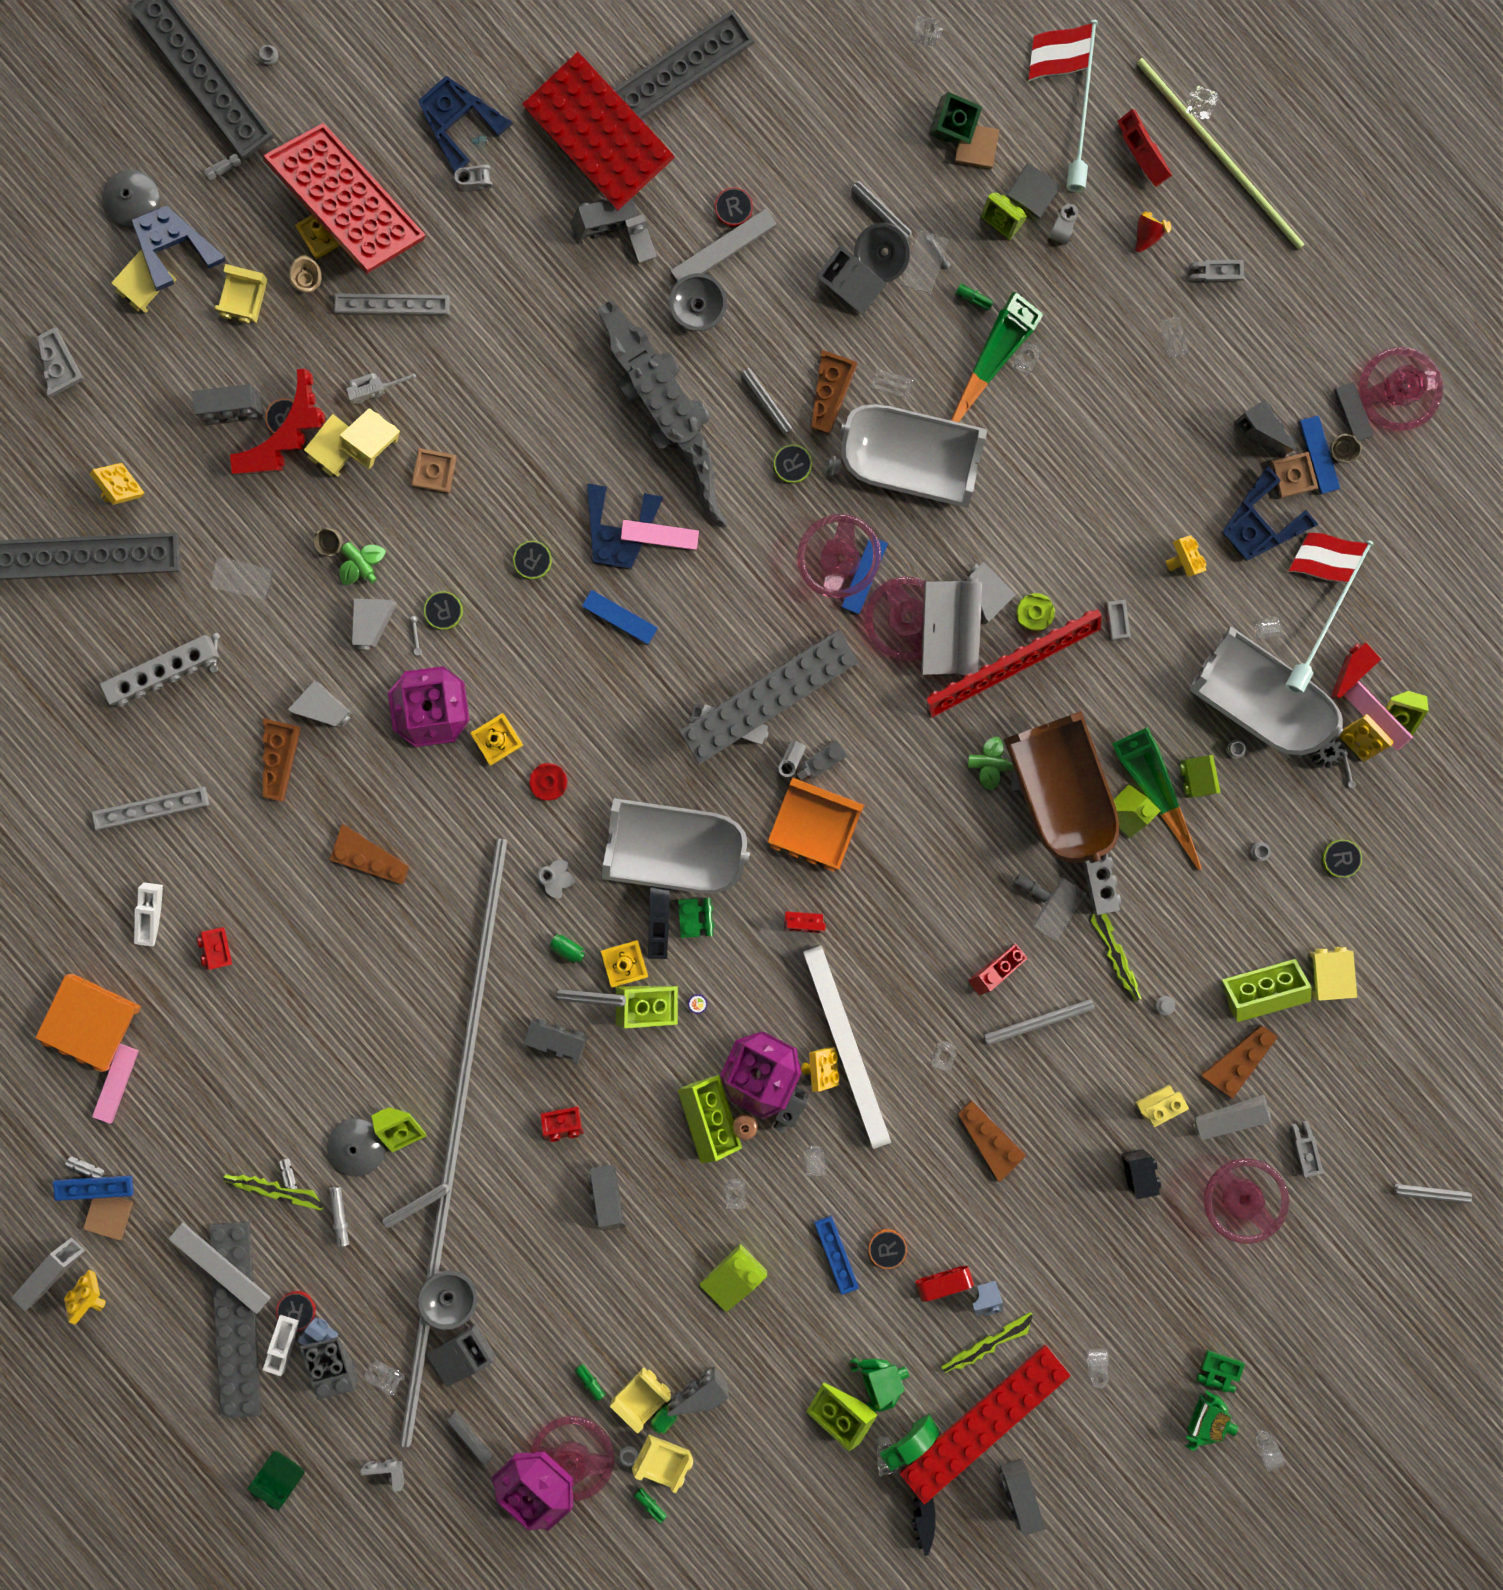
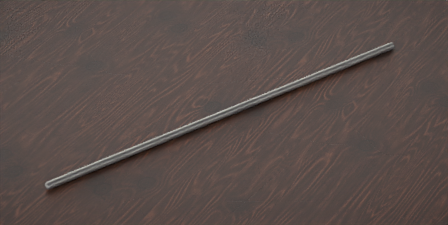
M497 839L441 1183V1185L446 1183L450 1192L439 1198L426 1281L432 1275L439 1272L507 847V840ZM421 1314L400 1446L409 1447L412 1442L430 1324L424 1320Z

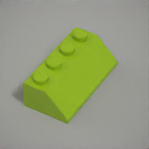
M1296 959L1222 979L1229 1008L1236 1022L1311 1002L1312 987Z
M719 1075L678 1089L700 1163L716 1162L742 1148L740 1139L733 1132L734 1120Z

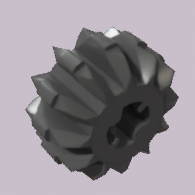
M1333 738L1318 751L1309 753L1310 756H1315L1312 762H1318L1319 768L1325 766L1326 769H1330L1332 765L1337 766V760L1343 759L1339 753H1343L1344 749L1338 748L1341 742L1335 743V738ZM1325 749H1328L1327 752H1329V756H1325V754H1327L1324 753Z

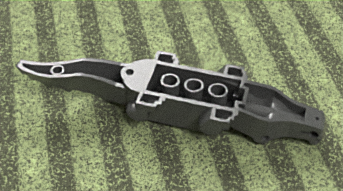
M608 301L599 307L598 312L610 335L613 357L626 373L618 384L619 389L628 401L640 399L654 421L647 433L655 446L659 449H664L670 445L679 450L693 473L699 503L705 514L719 527H726L728 524L718 507L716 499L715 472L711 455L700 433V426L710 419V414L699 400L696 402L695 400H688L674 378L680 370L674 357L670 353L655 355L643 328L629 322L615 301Z

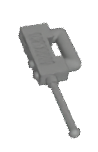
M374 373L353 379L349 382L350 387L347 388L349 399L352 404H361L364 400L374 397L378 398L385 394L384 389H387V387L413 378L415 379L416 375L412 374L383 384Z

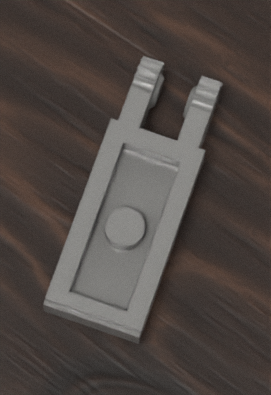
M1205 260V262L1189 264V269L1191 270L1204 268V274H1192L1189 276V281L1191 282L1203 280L1204 282L1242 281L1244 279L1243 260Z
M1308 1121L1302 1123L1306 1137L1302 1138L1300 1137L1298 1126L1292 1124L1291 1130L1302 1176L1308 1178L1324 1174L1315 1137L1312 1135Z

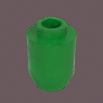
M669 1403L666 1406H662L651 1420V1427L658 1434H665L677 1420L678 1415L668 1416L667 1414Z

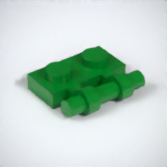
M711 897L703 898V906H698V898L678 900L681 938L700 937V929H705L706 936H713L715 923L712 922V911H714V908L711 905ZM699 912H704L705 923H699Z
M1207 1349L1201 1365V1369L1207 1371V1374L1202 1375L1198 1373L1196 1380L1202 1382L1204 1386H1213L1225 1393L1227 1391L1235 1393L1236 1386L1230 1383L1231 1380L1240 1381L1245 1363ZM1215 1374L1224 1377L1223 1380L1214 1379Z

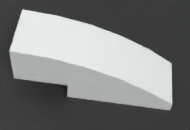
M143 883L138 888V906L135 908L134 944L155 945L161 913L163 885Z
M283 1315L279 1316L263 1371L279 1376L285 1372L294 1344L298 1320Z

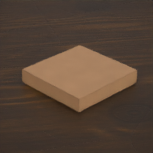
M976 125L971 144L958 143L955 163L992 169L1000 129Z
M418 448L411 486L450 494L457 456Z
M1309 452L1270 462L1271 469L1281 480L1276 485L1279 499L1318 489Z
M118 1197L92 1199L83 1230L121 1240L133 1202Z

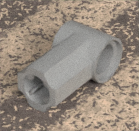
M794 740L790 741L778 767V773L781 777L790 778L794 775L806 749L805 745ZM784 764L792 767L790 774L782 772L781 767Z

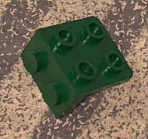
M275 1450L247 1490L250 1491L253 1497L260 1498L266 1502L269 1508L279 1511L305 1474V1470Z

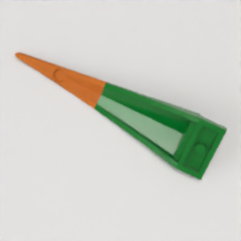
M1012 293L1004 308L1000 310L951 421L959 423L989 382L1035 330L1043 316V313L1018 293Z
M1143 728L1113 742L1112 746L1121 763L1149 800L1161 810L1159 812L1197 869L1201 870L1197 853L1159 747L1149 728Z

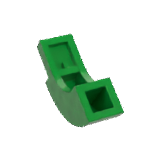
M930 1414L914 1422L910 1432L900 1441L880 1452V1456L890 1471L905 1463L908 1465L931 1447L939 1435V1428Z

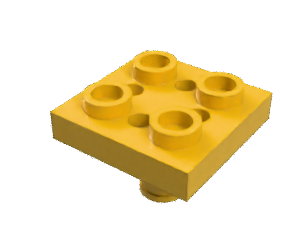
M313 215L295 224L316 260L340 246Z
M122 463L93 469L90 473V476L103 491L101 498L105 496L103 500L108 503L111 502L112 505L138 499L144 495V491Z
M1191 535L1173 542L1178 556L1166 560V565L1170 571L1183 566L1188 577L1206 571V561L1203 556H1200L1197 550L1198 543Z
M504 713L470 733L490 766L524 746Z
M1368 714L1345 727L1339 735L1363 762L1393 744V741Z
M638 940L601 950L611 988L649 977Z
M827 1047L810 1052V1063H803L801 1071L803 1075H811L812 1092H819L838 1086L839 1073L836 1047Z
M88 1270L84 1276L79 1278L76 1286L64 1298L68 1322L74 1325L89 1308L100 1312L106 1303L104 1299L98 1298L100 1292L95 1272Z

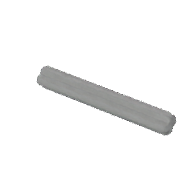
M860 181L853 185L852 190L886 223L898 227L907 239L910 237L911 230Z
M750 368L745 369L742 372V377L783 434L791 431V425Z
M572 990L557 991V999L560 1001L610 1006H624L626 1004V997L624 995Z
M446 1183L440 1185L383 1219L384 1226L389 1228L450 1192Z
M1400 1184L1394 1186V1194L1398 1196L1471 1203L1472 1194L1469 1192Z

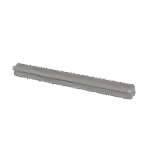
M1086 1000L985 1034L984 1039L986 1044L990 1045L1094 1010V1004L1092 1000Z

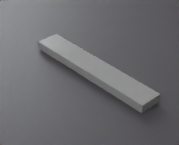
M766 208L672 269L671 273L677 282L690 274H704L775 228L777 224Z
M335 293L334 313L353 315L450 316V296Z
M200 787L91 812L95 831L209 806L206 787Z
M182 1223L170 1236V1241L256 1314L271 1298L186 1224Z

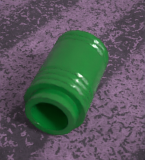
M556 934L549 945L552 948L551 951L573 965L576 962L580 963L585 956V953H583L584 948L562 934Z

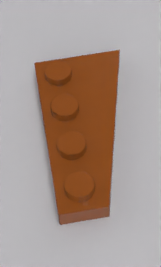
M822 350L812 429L830 435L858 363L856 361Z
M263 718V797L284 802L301 727Z
M341 825L330 857L331 861L399 884H404L409 865L364 838L358 832L350 829L347 825Z
M1259 1025L1241 1040V1043L1230 1049L1220 1060L1218 1059L1212 1064V1067L1200 1075L1233 1099L1278 1037L1264 1026Z
M971 1100L958 1115L1000 1183L1026 1157V1154Z

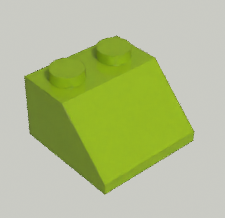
M1213 755L1181 760L1179 769L1181 775L1184 776L1185 783L1183 784V789L1188 798L1221 793Z

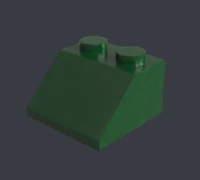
M947 92L940 97L929 135L945 142L971 144L982 106Z

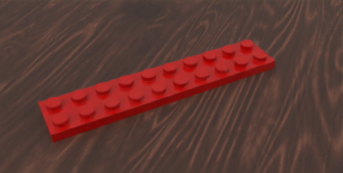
M1098 609L1095 611L1090 610L1084 613L1081 618L1070 620L1064 627L1051 630L1047 636L1034 639L1030 645L1017 648L1011 655H1004L997 662L991 665H984L980 668V671L974 674H967L961 681L948 684L944 690L931 693L926 699L931 718L1101 629L1102 614Z
M1044 1344L941 1434L925 1453L899 1471L900 1475L925 1505L1071 1375L1047 1345Z

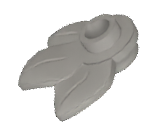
M556 860L550 866L542 867L538 871L537 878L539 882L545 885L546 893L554 898H562V888L575 884L574 877L566 871L568 862ZM545 872H549L551 874L550 879L544 878Z

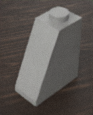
M983 562L980 566L976 564L969 571L971 573L969 577H976L978 581L982 582L981 615L983 621L987 624L1016 594Z
M354 599L352 645L358 647V650H370V647H376L396 608V602L380 599Z
M313 681L288 709L290 712L337 727L345 726L351 718L349 716L352 714L348 708L316 681Z

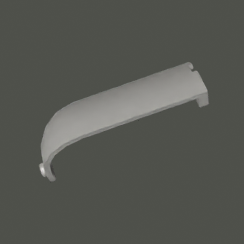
M863 405L852 410L846 424L842 423L840 435L843 436L841 457L848 471L857 479L870 485L969 508L977 475L978 465L975 462H980L987 429L891 406Z
M1231 626L1215 645L1217 648L1213 653L1214 655L1212 657L1208 656L1201 666L1203 670L1194 678L1189 690L1260 740L1285 754L1305 755L1316 752L1328 744L1334 737L1337 738L1343 731L1341 712L1334 701L1323 690L1309 681L1303 694L1289 691L1285 684L1293 669Z
M616 798L613 800L609 825L610 835L603 862L602 879L695 893H719L730 889L739 882L743 873L744 863L748 864L750 852H746V833L737 822L727 816L712 812Z

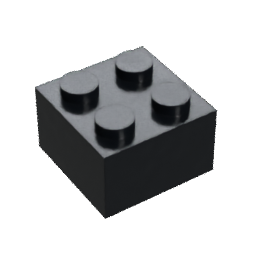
M1144 1149L1121 1153L1128 1191L1136 1199L1160 1195L1161 1182L1159 1177H1156L1155 1170L1158 1169L1156 1159Z

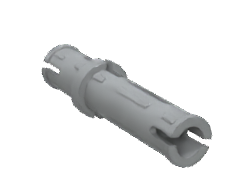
M341 1186L329 1188L334 1225L332 1226L336 1234L337 1247L346 1246L350 1243L348 1240V1222L345 1219Z

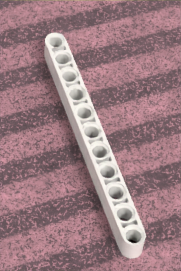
M822 946L803 952L872 1147L876 1149L890 1144L891 1140Z

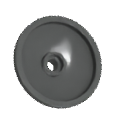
M124 170L116 173L108 180L103 190L102 202L106 213L114 222L124 227L133 228V219L155 211L160 207L161 198L156 183L147 174L138 170ZM129 191V195L124 196V194Z
M877 223L861 232L855 243L854 256L887 283L897 279L904 273L910 261L911 250L907 237L898 227L889 223ZM884 248L888 249V255L883 253Z
M702 273L690 274L681 278L674 285L669 298L670 311L675 321L683 328L697 332L706 331L716 326L722 320L727 307L726 293L722 285L715 278ZM701 304L702 307L700 309L695 308V305Z
M353 1118L340 1123L332 1131L327 1144V1152L331 1163L338 1171L348 1176L357 1177L371 1173L380 1165L385 1154V1144L375 1134L372 1122L361 1118ZM355 1147L356 1153H352L350 1148Z
M446 1270L432 1275L423 1284L419 1293L418 1305L420 1313L428 1324L438 1329L448 1330L463 1325L471 1318L477 1305V1292L474 1284L466 1275L458 1271ZM448 1293L451 1295V1297L449 1299H445L444 1295Z

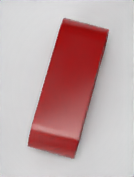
M966 1265L915 1281L921 1302L961 1292L974 1286L969 1266Z

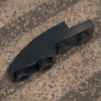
M650 886L648 959H667L670 889Z
M917 1496L914 1498L917 1510L913 1511L915 1518L911 1519L914 1531L918 1530L919 1537H916L919 1550L923 1549L924 1556H927L932 1547L935 1534L934 1499L931 1498L924 1505Z

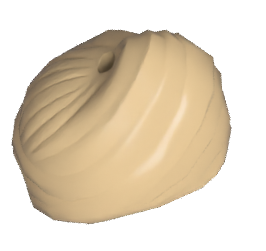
M302 255L292 263L289 277L294 288L298 291L309 293L320 286L322 274L314 260L307 255Z

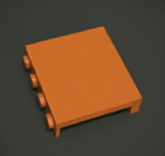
M792 777L768 843H771V848L781 851L782 848L789 850L788 854L799 858V855L807 857L806 861L817 865V862L825 864L824 868L833 872L835 869L840 870L864 805Z
M75 974L65 975L36 1035V1039L40 1040V1043L44 1046H53L58 1049L59 1053L64 1055L70 1054L76 1057V1061L84 1064L89 1063L93 1065V1069L104 1072L110 1069V1064L134 1014L139 1013L141 1006Z

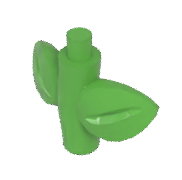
M351 542L342 546L340 551L349 559L339 569L342 584H352L358 580L360 575L371 584L376 582L377 578L373 575L375 571L371 565L379 563L383 559L386 550L377 545H366L359 551Z
M993 737L984 743L983 755L969 754L968 768H982L979 773V780L988 790H993L998 785L1001 778L1000 771L1014 770L1012 762L1001 758L1004 753V746L999 737Z

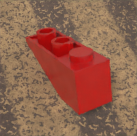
M1014 944L980 969L968 981L979 996L991 992L1028 958L1019 946Z

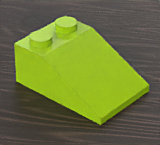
M992 193L988 196L980 217L1007 239L1011 240L1023 225L1027 216L1020 207L1013 206L1005 195Z
M678 986L616 987V995H624L626 997V1004L624 1006H616L617 1026L637 1028L678 1024Z
M739 1244L699 1285L727 1312L751 1293L767 1277V1270Z
M826 1383L821 1385L806 1411L849 1452L862 1442L877 1417V1414L864 1402Z

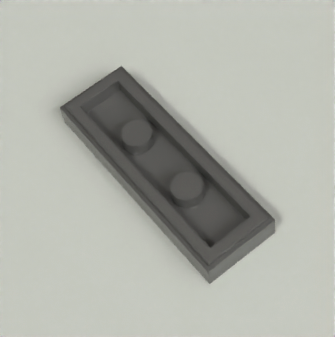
M1351 382L1334 389L1350 434L1355 436L1358 441L1372 437L1374 433L1355 383Z
M454 1410L449 1415L447 1422L478 1460L485 1465L490 1461L492 1453L458 1412Z

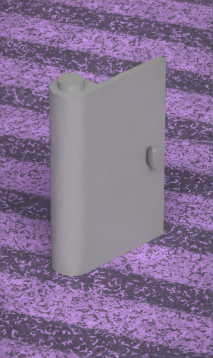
M967 577V581L924 582L922 675L956 673L967 675L979 671L982 582L978 581V578Z

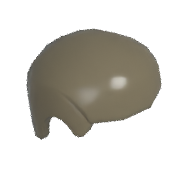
M1339 435L1330 444V454L1339 463H1351L1361 455L1362 444L1353 435Z
M330 527L318 530L313 539L314 548L317 552L327 557L339 553L343 545L340 533Z

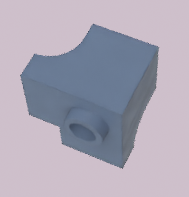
M996 1281L977 1286L979 1298L972 1304L975 1316L982 1314L988 1316L1004 1311Z
M315 1317L305 1329L298 1342L304 1346L335 1338L339 1334L331 1329L325 1320Z

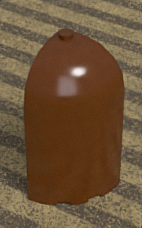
M1082 712L1074 713L1005 738L1004 742L1037 834L1044 847L1056 858L1068 863H1080L1088 860L1090 863L1102 860L1100 856L1107 854L1116 845L1119 836V818Z

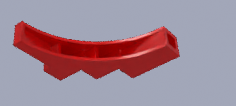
M297 369L295 399L281 427L259 446L241 453L230 454L232 474L245 475L283 471L282 466L285 465V461L281 452L303 450L305 437L301 430L321 429L323 427V423L326 421L325 414L322 412V409L314 407L316 398L315 394L312 393L311 387L314 384V380L309 370Z

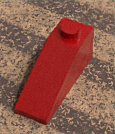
M1366 642L1362 644L1356 643L1349 649L1350 653L1345 657L1331 695L1333 700L1341 698L1382 660Z

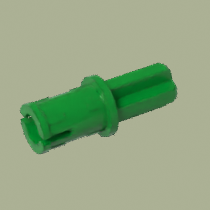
M962 283L960 284L956 295L970 301V304L974 303L987 311L990 310L993 300L978 293L979 290L975 291Z
M584 1364L579 1365L575 1369V1373L583 1382V1387L588 1389L596 1402L599 1401L606 1393L597 1383V1378L591 1375Z
M642 1487L639 1488L633 1497L657 1523H662L667 1515L655 1503V1499H652Z

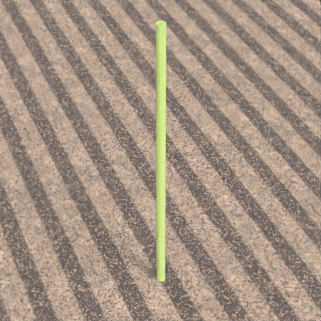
M1141 58L1136 64L1299 250L1305 245L1145 60Z

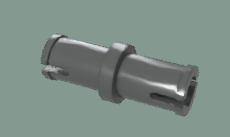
M1020 873L1013 882L1014 885L1027 891L1029 896L1033 895L1045 904L1052 897L1051 892L1038 886L1039 883L1030 881Z

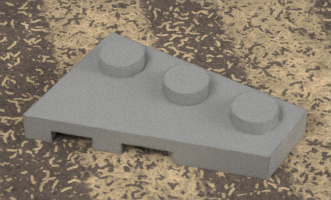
M54 327L38 336L49 397H53L84 380L58 329Z

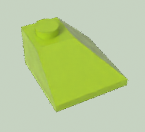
M1411 691L1391 697L1385 707L1412 736L1429 711L1427 696Z
M1130 784L1113 799L1119 818V829L1128 838H1131L1148 825L1161 811L1145 795Z
M388 1107L371 1115L375 1134L392 1153L427 1136L410 1113Z

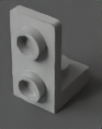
M644 215L625 220L638 262L643 263L655 259L657 256Z
M395 1459L387 1460L384 1463L371 1461L367 1462L360 1470L361 1475L389 1473V1484L392 1485L393 1492L401 1491L404 1486L402 1461H396Z

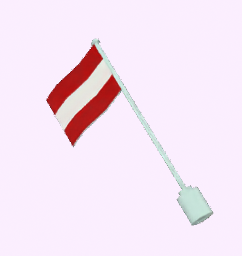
M1092 20L1090 24L1073 29L1047 31L1033 37L1029 81L1043 76L1070 74L1087 69L1077 160L1070 163L1068 167L1066 189L1071 192H1082L1086 189L1088 165L1081 160L1095 28L1098 25L1097 20Z
M1308 533L1288 572L1304 573L1324 580L1345 582L1347 584L1306 663L1295 665L1285 684L1289 691L1296 694L1304 693L1313 675L1309 664L1370 546H1373L1372 541H1367L1366 543L1347 541L1322 533Z

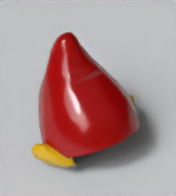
M1143 212L1137 223L1135 251L1140 253L1157 243L1165 233H1169L1171 230L1170 221L1166 222L1163 220L1161 223L1152 217L1151 212Z

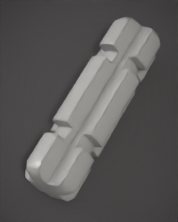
M233 154L229 156L230 159L227 160L226 158L214 164L213 168L211 166L206 168L204 172L207 178L212 180L217 177L216 175L220 176L233 169V166L241 165L239 156Z
M74 1157L68 1158L65 1164L67 1168H74L75 1171L86 1176L91 1175V1178L102 1177L104 1174L103 1169L95 1168L94 1165L82 1160L78 1161Z
M288 1158L280 1160L278 1165L282 1169L281 1176L284 1187L297 1189V1186L294 1185L296 1182L292 1168L289 1167L291 1166L290 1160ZM286 1191V1194L291 1196H295L298 1194L296 1192L294 1193Z

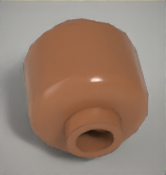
M742 1113L734 1119L733 1132L739 1139L749 1140L756 1135L757 1121L753 1115Z

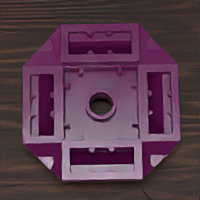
M444 666L405 671L387 692L393 731L415 747L456 742L470 721L465 682ZM427 701H431L433 704L430 711H425L424 704Z
M763 1031L737 1039L720 1074L730 1101L761 1119H766L773 1114L785 1110L801 1075L797 1048ZM758 1070H760V1077H759V1078H757V1072H758Z
M544 1451L535 1452V1454L515 1453L491 1478L495 1488L496 1502L528 1531L538 1529L549 1531L573 1508V1477Z

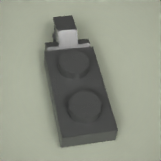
M836 740L802 764L804 770L796 775L800 781L808 775L813 779L847 757V754Z

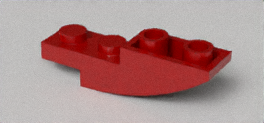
M1131 109L1117 120L1126 144L1153 185L1158 187L1173 176L1156 143L1152 142L1136 110Z

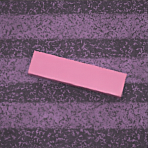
M623 520L620 540L697 550L699 531Z
M1359 681L1344 694L1348 701L1363 716L1368 714L1393 741L1392 746L1396 751H1399L1413 738Z
M123 1044L119 1045L93 1113V1118L113 1123L139 1050Z

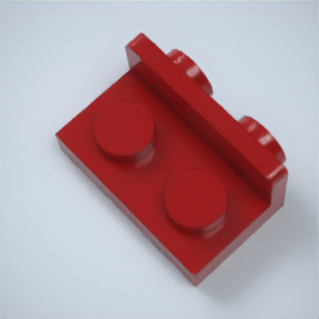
M785 912L784 931L821 934L825 931L826 923H823V914Z
M225 927L198 933L199 937H196L198 948H202L203 955L200 956L202 966L206 967V970L232 965Z
M578 1106L541 1113L542 1131L546 1141L557 1142L561 1140L560 1138L568 1137L573 1139L584 1134Z

